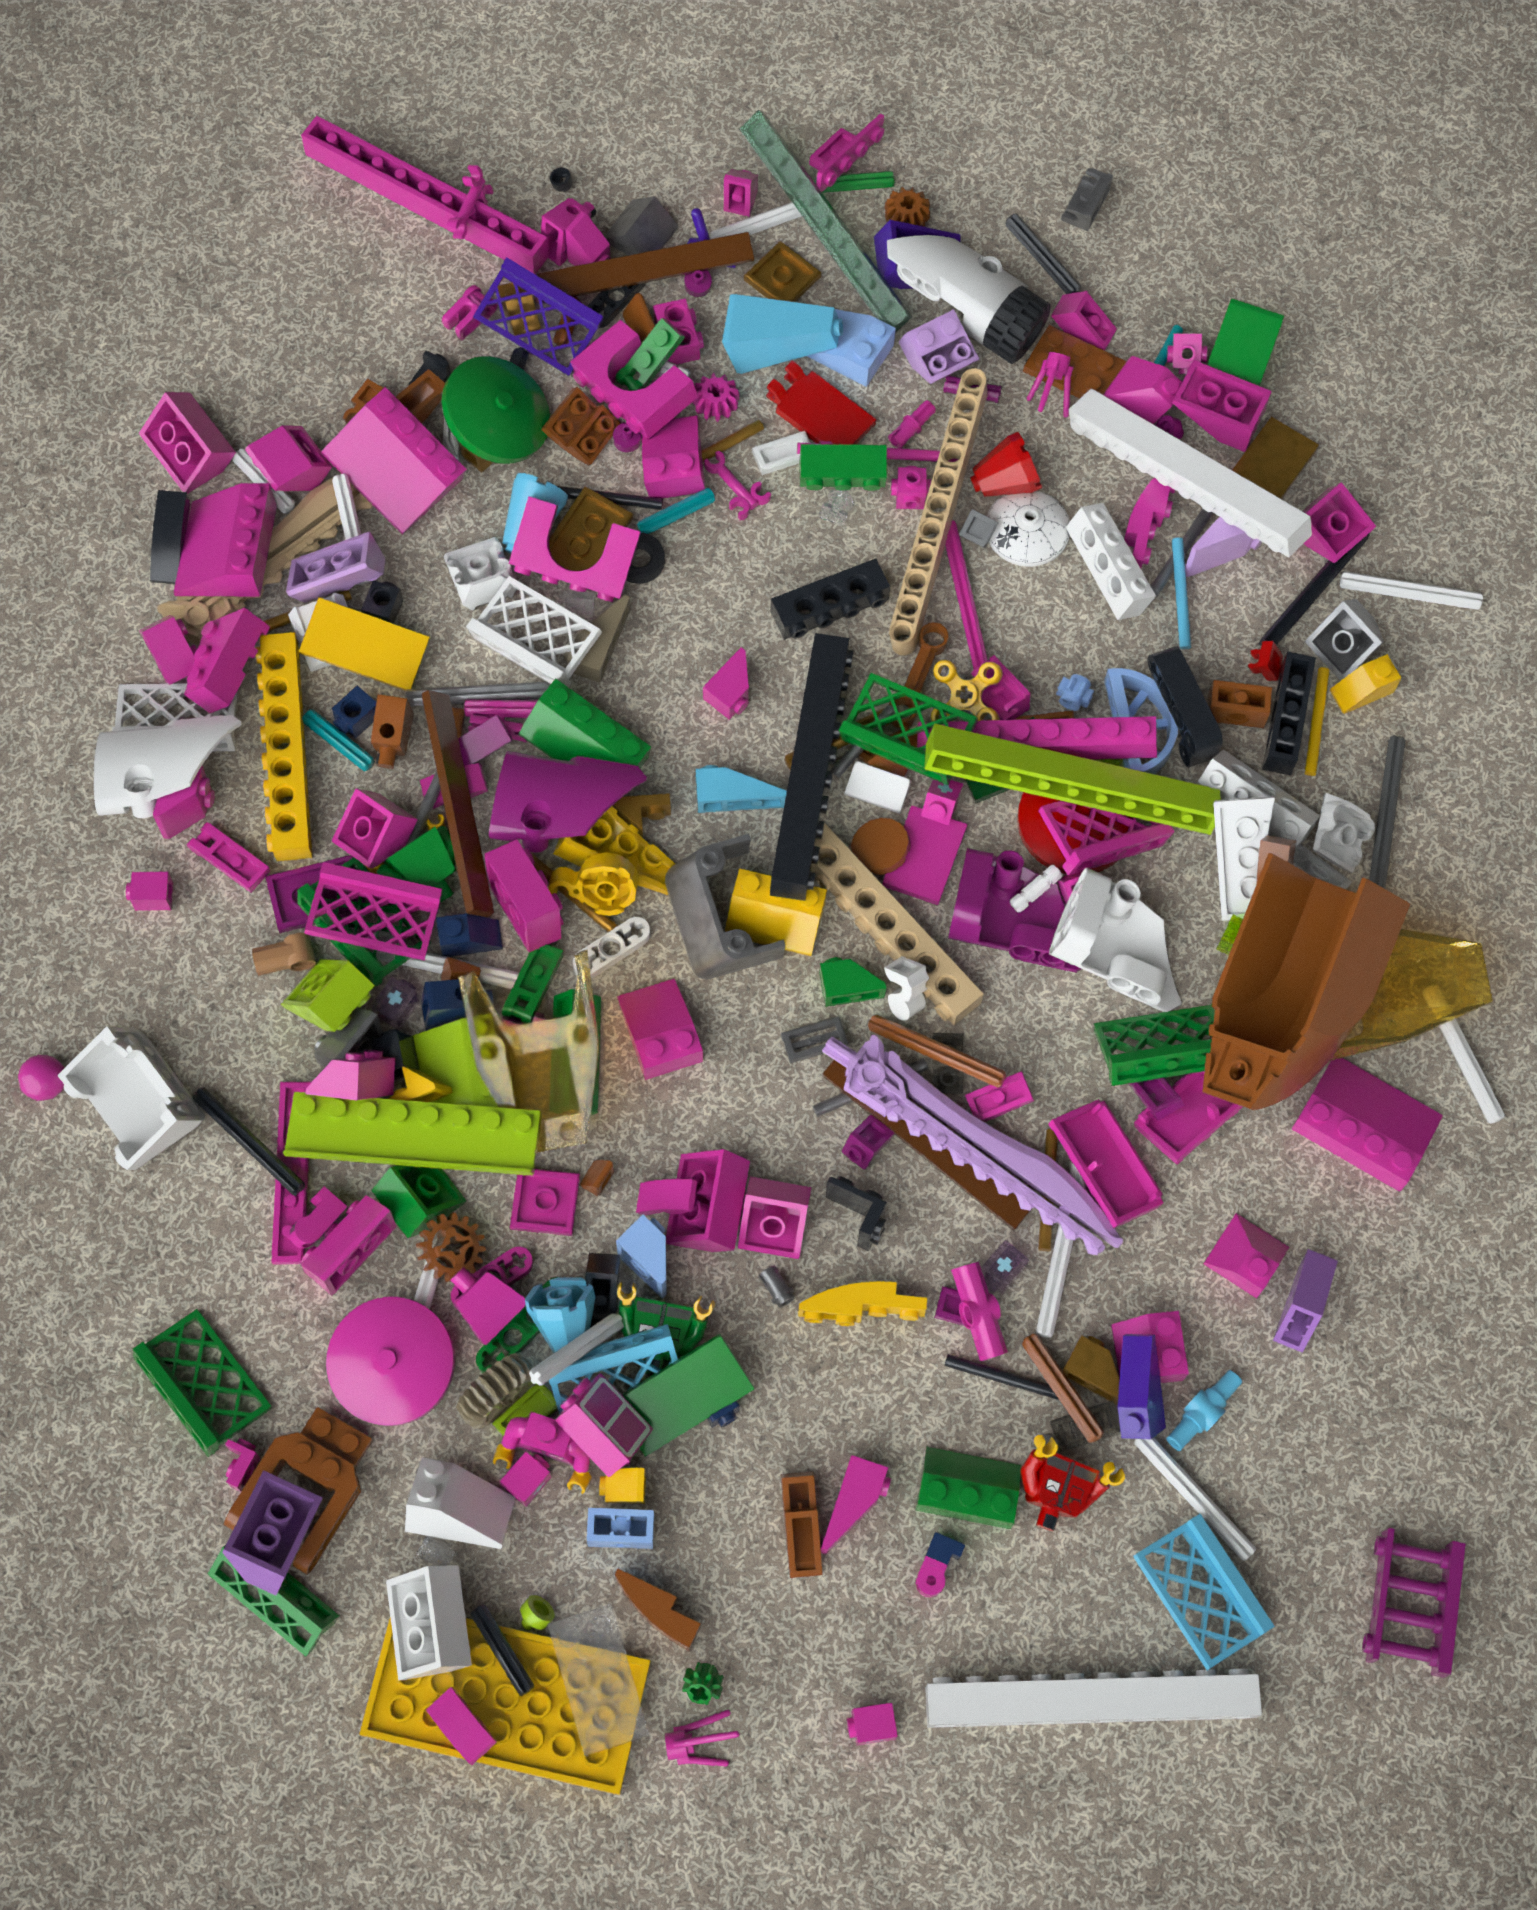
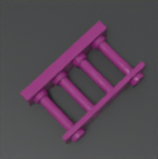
M1387 1528L1381 1533V1536L1377 1535L1375 1540L1374 1555H1378L1370 1630L1369 1633L1364 1634L1362 1652L1367 1653L1366 1662L1368 1663L1378 1661L1380 1653L1427 1662L1428 1666H1432V1676L1445 1678L1452 1673L1466 1543L1452 1541L1445 1545V1549L1442 1548L1440 1551L1393 1542L1395 1529ZM1392 1555L1438 1564L1439 1568H1443L1441 1581L1431 1583L1389 1574ZM1388 1587L1434 1596L1435 1600L1439 1601L1438 1614L1434 1613L1433 1616L1386 1607ZM1384 1620L1431 1629V1633H1435L1434 1646H1430L1427 1649L1383 1640Z

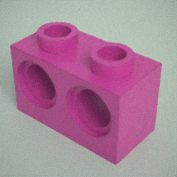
M686 298L653 305L655 326L661 318L667 319L685 336L681 343H687L679 345L668 361L678 365L699 360L700 349L704 348L703 337L700 331L696 332L694 325H697L695 311L693 308H688Z

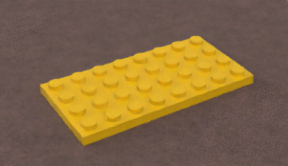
M390 1617L361 1725L360 1736L465 1760L426 1711L431 1704L452 1687L457 1690L473 1714L481 1719L497 1741L476 1763L620 1796L650 1667V1660L499 1626L534 1684V1688L530 1692L520 1696L474 1620L466 1618L471 1666L442 1674L398 1680Z

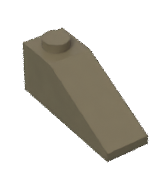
M624 595L591 623L600 628L602 633L573 674L601 683L630 613V596ZM583 629L577 634L574 643L585 641L591 632ZM571 651L564 654V660L567 661L568 665L572 659Z

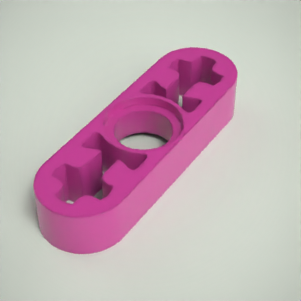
M513 1247L472 1275L477 1279L485 1271L497 1272L501 1276V1281L510 1287L531 1272L533 1268L532 1255L524 1247ZM517 1255L519 1258L526 1257L527 1259L524 1260L525 1267L520 1269L518 1266H514L509 1270L511 1277L507 1279L504 1270L499 1265L504 1263L505 1268H508L513 1264L512 1258ZM456 1286L451 1291L453 1305L454 1301L460 1296L459 1292H461Z

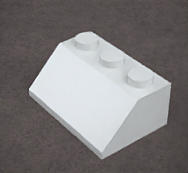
M426 1566L386 1580L398 1680L442 1674L471 1666L459 1566Z

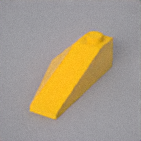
M613 806L599 818L585 836L559 838L553 852L554 855L582 867L585 860L595 854L605 852L618 854L628 859L635 866L639 876L638 886L668 895L665 876L675 863L654 844L650 845L637 833L639 830L632 824L629 826L616 814L618 811Z

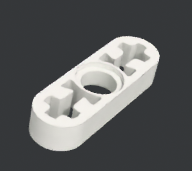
M632 917L577 952L573 958L575 974L581 979H592L645 945L650 938L648 922L641 917ZM635 927L637 930L643 928L642 936L639 938L637 935L629 937L627 939L629 946L626 947L623 938L625 939L631 935V928ZM608 942H616L620 946V951L615 955H607L603 951V947ZM598 950L599 956L604 962L601 963L600 959L597 958L592 962V969L588 970L586 967L580 969L582 966L581 960L585 959L587 962L596 958L594 951Z

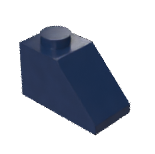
M467 913L436 918L442 956L454 957L503 949L500 925L497 919Z

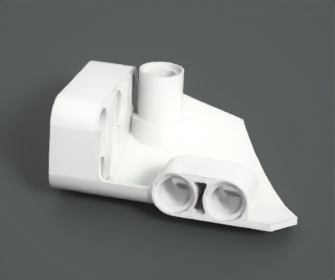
M923 235L887 240L888 258L898 265L897 273L901 280L930 300L939 301L942 298L964 314L962 326L966 334L982 345L985 331L992 317L1007 296L1019 286L1029 288V286L1003 270L1001 262L993 256L984 257L954 238Z
M232 715L173 720L167 723L165 727L100 732L94 760V800L97 814L99 816L128 813L131 806L132 813L137 818L153 816L157 799L190 787L210 753L215 750L216 746L230 732L242 725L241 721Z
M1085 868L1062 913L1049 954L1106 979L1107 985L1111 989L1162 1012H1169L1182 1005L1168 960L1164 920L1139 900L1141 895L1140 889L1132 880L1122 879L1114 883L1111 878Z

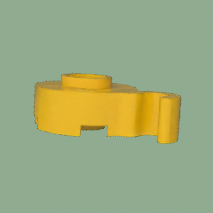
M605 852L595 854L585 860L578 872L568 867L556 868L551 873L548 890L551 894H557L558 886L566 887L572 898L578 899L582 904L585 902L588 906L594 908V913L611 916L623 913L624 909L635 901L639 876L635 866L628 859L618 854Z

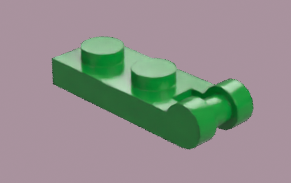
M661 318L626 366L617 372L615 376L616 381L621 385H626L629 388L628 391H636L648 387L685 336L667 319ZM638 371L641 376L638 380H635L633 376Z
M546 944L528 954L503 1006L502 1016H507L510 1019L514 1016L522 1019L521 1022L524 1024H532L534 1016L563 959V950ZM520 999L528 1001L526 1008L517 1005Z

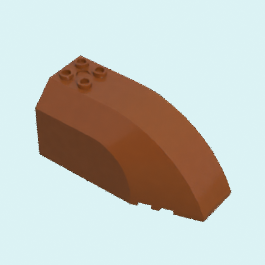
M1268 853L1212 998V1007L1215 1008L1214 1023L1209 1026V1035L1212 1036L1210 1053H1206L1202 1092L1251 1110H1258L1288 1098L1310 1082L1330 1061L1371 1005L1409 910L1410 903L1363 877L1356 893L1315 878L1280 857Z

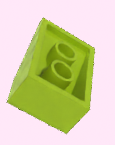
M320 959L281 1005L325 1031H340L351 1020L349 1015L356 1007L363 1006L371 996L369 992L375 985L349 961Z

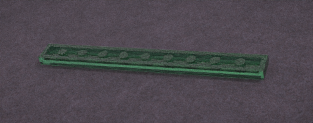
M757 110L739 130L874 316L895 327L896 333L912 318V315L762 111Z

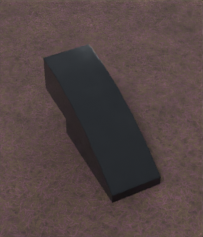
M158 490L151 546L150 581L153 583L175 584L191 505L187 492Z

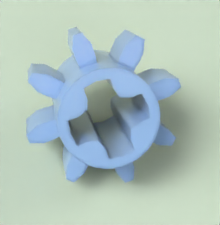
M1073 674L1070 679L1062 678L1056 695L1061 696L1059 702L1063 707L1077 711L1080 706L1088 707L1094 690L1089 689L1091 683L1087 678Z

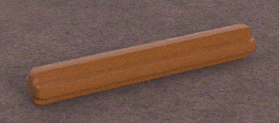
M1035 1333L1027 1336L1022 1346L1087 1441L1090 1443L1098 1441L1104 1434L1100 1424L1039 1336Z

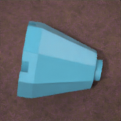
M582 1277L554 1278L549 1280L550 1286L543 1289L542 1283L534 1286L525 1298L527 1312L553 1353L590 1329L595 1294L593 1286L590 1284L587 1286L586 1281Z

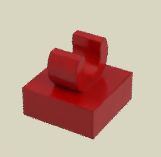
M1262 641L1261 650L1254 649L1250 653L1258 662L1250 663L1247 667L1254 674L1262 673L1267 681H1278L1283 654L1274 641Z

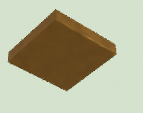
M781 241L744 274V281L767 299L796 302L821 278V272Z

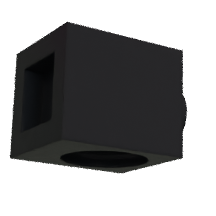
M373 581L361 612L394 624L403 603L401 589L391 582L384 581L381 583ZM381 601L389 602L384 606L377 605Z

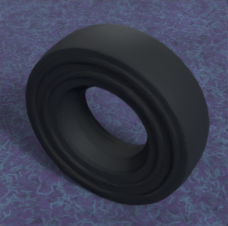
M641 533L636 550L641 549L648 552L650 561L643 567H635L631 564L626 581L635 584L648 583L660 575L665 564V552L661 543L652 535Z

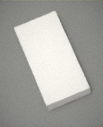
M802 431L753 447L752 453L761 474L765 475L799 464L800 454H797V442L810 443L806 432Z

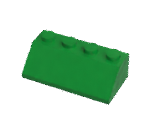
M556 678L539 698L519 732L521 737L549 757L566 761L581 756L636 765L641 768L649 758L651 750L650 745Z

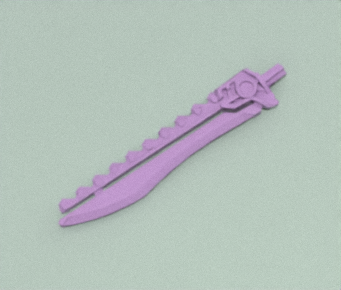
M871 1035L870 1040L865 1042L857 1053L834 1037L827 1041L822 1052L846 1067V1081L844 1085L846 1092L882 1116H887L889 1121L898 1122V1120L903 1119L906 1121L910 1135L917 1137L923 1134L927 1135L932 1150L942 1152V1150L948 1149L955 1165L964 1166V1164L969 1163L972 1165L976 1179L986 1181V1179L991 1178L994 1180L999 1194L1008 1196V1194L1014 1193L1021 1209L1029 1211L1033 1208L1038 1209L1043 1224L1053 1225L1054 1223H1059L1066 1239L1074 1241L1079 1237L1083 1239L1088 1254L1098 1255L1104 1251L1106 1246L1103 1245L1101 1239L1068 1217L1069 1215L1114 1248H1119L1122 1245L1123 1239L1120 1238L1115 1228L1112 1227L1101 1208L1065 1169L1048 1155L1012 1139L968 1113L904 1063L894 1051L884 1052V1044L876 1035ZM904 1083H905V1085H906V1089H907V1093H908V1097H909V1098H911V1099H912L913 1101H915L917 1104H919L920 1106H922L924 1109H926V1110H927L928 1112H930L932 1115H934L935 1117H937V1118H938L939 1120H941L943 1123H945L946 1125H948L950 1128H952V1129H953L954 1131H956L958 1134H960L961 1136H963L965 1139H967V1140H968L969 1142H971L973 1145H975L976 1147H978V1148H979L980 1150H982L984 1153H986L987 1155H989L991 1158H993V1159H994L995 1161H997L999 1164H1001L1002 1166H1004L1006 1169H1008V1170H1009L1010 1172H1012L1014 1175H1016L1017 1177H1019V1178H1020L1021 1180H1023L1025 1183H1027L1028 1185H1030L1032 1188H1034V1189H1035L1036 1191H1038L1040 1194H1042L1043 1196H1045L1047 1199H1049L1051 1202H1053V1203H1054L1055 1205H1057L1059 1208H1056L1055 1206H1053L1051 1203H1049V1202H1048L1047 1200H1045L1043 1197H1041L1040 1195H1038L1036 1192H1034L1032 1189H1030L1029 1187H1027L1025 1184H1023V1183H1022L1021 1181H1019L1017 1178H1015L1014 1176H1012L1010 1173H1008V1172H1007L1006 1170H1004L1002 1167H1000L999 1165H997V1164H996L995 1162H993L991 1159H989L988 1157H986L984 1154H982V1153H981L980 1151H978L976 1148H974L973 1146H971L969 1143H967V1142H966L965 1140H963L961 1137H959L958 1135H956V1134H955L954 1132H952L950 1129H948L947 1127H945L943 1124H941V1123H940L939 1121H937L935 1118H933L932 1116H930L928 1113H926V1112H925L924 1110H922L920 1107H918V1106L915 1105L913 1102H911L909 1099H907V1098H906V1092H905Z

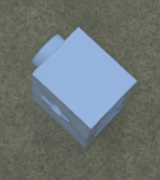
M588 1508V1547L653 1549L654 1510Z

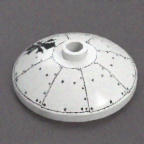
M1038 490L1032 493L1003 495L994 502L987 514V517L998 522L989 541L990 546L1001 558L1015 565L1032 567L1054 560L1063 552L1070 537L1066 529L1070 520L1064 507L1052 496ZM1031 516L1034 520H1027L1025 517Z

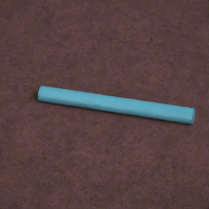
M1178 537L1172 539L1179 646L1180 649H1190L1191 637L1183 538Z

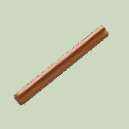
M873 1015L868 1023L871 1032L997 1088L1001 1087L1007 1075L1004 1070L882 1016Z

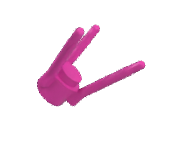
M1049 352L1048 359L1043 360L1041 370L1026 398L1027 401L1032 400L1046 374L1048 379L1038 407L1039 412H1042L1053 380H1062V377L1065 376L1064 418L1069 416L1070 385L1073 367L1069 366L1070 357L1060 353Z
M730 1710L713 1714L685 1726L673 1727L674 1732L665 1733L668 1760L677 1759L678 1765L699 1764L727 1767L729 1765L728 1760L689 1756V1754L695 1753L694 1745L737 1738L740 1735L738 1731L693 1737L692 1733L688 1732L730 1716Z

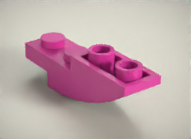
M1156 478L1149 482L1136 502L1124 537L1126 544L1133 547L1132 554L1140 568H1142L1143 564L1148 565L1152 548L1147 547L1148 539L1153 540L1156 526L1161 527L1164 517H1170L1173 501L1168 500L1169 493L1174 494L1175 489L1162 485Z

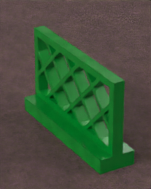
M870 673L848 719L843 721L839 733L841 739L845 742L949 785L952 779L951 775L925 770L926 745L919 748L911 746L908 737L924 731L928 740V729L933 728L934 723L948 726V722L956 719L968 722L965 731L972 732L978 718ZM874 683L885 687L889 696L872 701L869 693ZM904 696L911 698L915 707L899 713L894 700ZM891 701L895 714L879 720L874 707ZM931 707L938 709L941 719L925 724L921 711ZM868 709L872 710L876 720L867 725L855 722L858 714ZM918 713L922 726L905 731L901 718ZM898 720L902 733L891 737L885 735L881 726ZM878 727L880 732L874 730L873 728Z
M354 857L346 863H344L343 865H341L343 867H348L352 869L355 868L356 870L369 872L365 868V866ZM319 880L311 886L306 883L297 889V904L308 916ZM337 893V900H338V899H340L341 897H340V895ZM359 896L358 902L351 901L357 911L371 905L370 903H362L361 896ZM324 898L327 904L336 901V899ZM388 903L380 907L386 913L397 914L401 912L396 904ZM346 904L339 906L343 908H348ZM337 907L332 912L340 921L342 918L338 915L339 907ZM327 913L316 918L314 922L317 927L327 928L334 924ZM378 915L377 923H370V922H365V923H366L367 926L370 928V927H372V926H374V925L380 923V922H381V918H380L379 915ZM405 917L399 920V926L393 925L399 935L412 928ZM357 920L343 926L345 931L352 935L358 934V928L362 929ZM384 927L383 929L376 932L375 937L377 940H379L380 931H390L387 927ZM414 934L420 942L414 946L407 947L421 950L423 942L417 934ZM330 940L347 961L353 964L375 985L372 989L383 982V977L411 959L410 957L395 954L394 960L384 966L376 957L377 950H373L372 953L369 950L370 948Z
M1212 1004L1094 1023V1032L1109 1069L1111 1086L1205 1071L1206 1053L1211 1051L1212 1039H1202L1205 1035L1210 1036L1209 1026L1214 1023L1215 1011ZM1208 1016L1209 1019L1205 1025L1194 1021V1018ZM1175 1022L1180 1025L1176 1029H1172L1164 1024ZM1144 1026L1150 1030L1143 1034L1134 1029ZM1187 1027L1198 1031L1195 1037L1182 1032ZM1115 1031L1120 1033V1035L1114 1039L1104 1035V1032ZM1157 1032L1169 1036L1165 1042L1153 1038ZM1130 1037L1139 1042L1134 1047L1123 1041ZM1175 1040L1184 1042L1183 1044L1172 1045ZM1146 1044L1154 1047L1152 1049L1142 1050ZM1116 1049L1125 1052L1112 1055Z
M198 1309L146 1344L141 1342L132 1349L135 1362L207 1457L218 1451V1447L272 1409L270 1403ZM196 1320L203 1329L201 1340L183 1338L184 1328ZM179 1332V1336H178V1337H174V1336H173V1335H175L176 1333ZM206 1334L211 1341H205ZM163 1342L177 1343L174 1358L160 1357L154 1348ZM181 1344L200 1346L197 1361L178 1359ZM204 1347L216 1348L220 1351V1364L201 1362ZM225 1359H226V1361L229 1363L230 1366L224 1365V1360H225ZM166 1364H172V1365H173L172 1371L169 1369V1367H168ZM177 1365L195 1368L193 1383L178 1381L175 1377ZM200 1368L218 1371L216 1386L197 1384ZM222 1371L236 1373L239 1376L238 1389L220 1387ZM243 1383L249 1390H242ZM185 1388L191 1389V1395L188 1394ZM196 1390L214 1392L211 1408L197 1406L194 1402ZM218 1393L237 1395L234 1411L216 1408ZM241 1396L255 1397L261 1405L252 1413L238 1411ZM203 1413H208V1414H210L209 1420L206 1418V1416H205ZM214 1414L233 1417L231 1428L221 1435L213 1427ZM237 1417H238V1418H244V1419H242L241 1421H239L238 1423H236Z

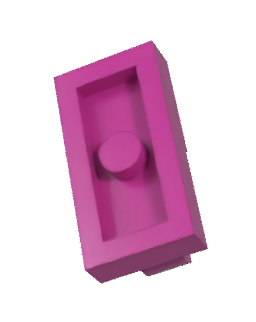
M1022 1071L1006 1077L1003 1085L999 1088L990 1084L965 1095L973 1116L983 1122L992 1120L1034 1101Z

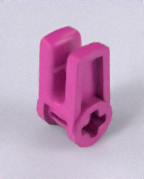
M477 285L470 286L442 317V324L448 330L456 326L455 333L461 341L482 324L473 318L485 297ZM498 303L487 306L481 316L489 319L495 313Z

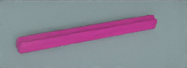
M952 520L945 546L973 669H976L988 661L957 524Z

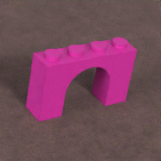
M619 320L570 361L575 372L573 378L582 388L588 387L593 397L599 403L604 401L615 417L625 419L628 427L635 434L640 432L646 439H649L698 398L693 380L675 365L646 388L627 391L616 387L614 383L617 372L626 366L641 346L638 334L622 320Z
M529 496L508 563L515 566L514 571L527 576L531 575V571L543 574L541 580L558 585L559 580L570 583L569 589L584 594L587 589L598 592L597 598L613 602L614 598L620 599L641 532L612 523L604 552L599 561L587 570H568L556 562L549 548V536L558 505Z

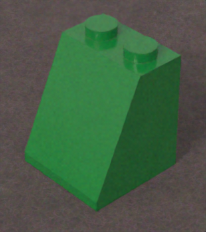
M1231 298L1207 365L1260 386L1284 315Z

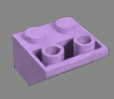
M954 309L905 333L899 340V344L911 367L930 384L979 360Z

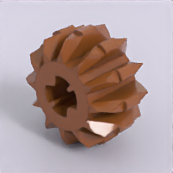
M901 187L899 193L892 191L890 199H887L885 202L886 222L894 220L924 227L925 222H928L930 219L929 199H925L923 191L915 193L914 187L910 191H906L903 187Z

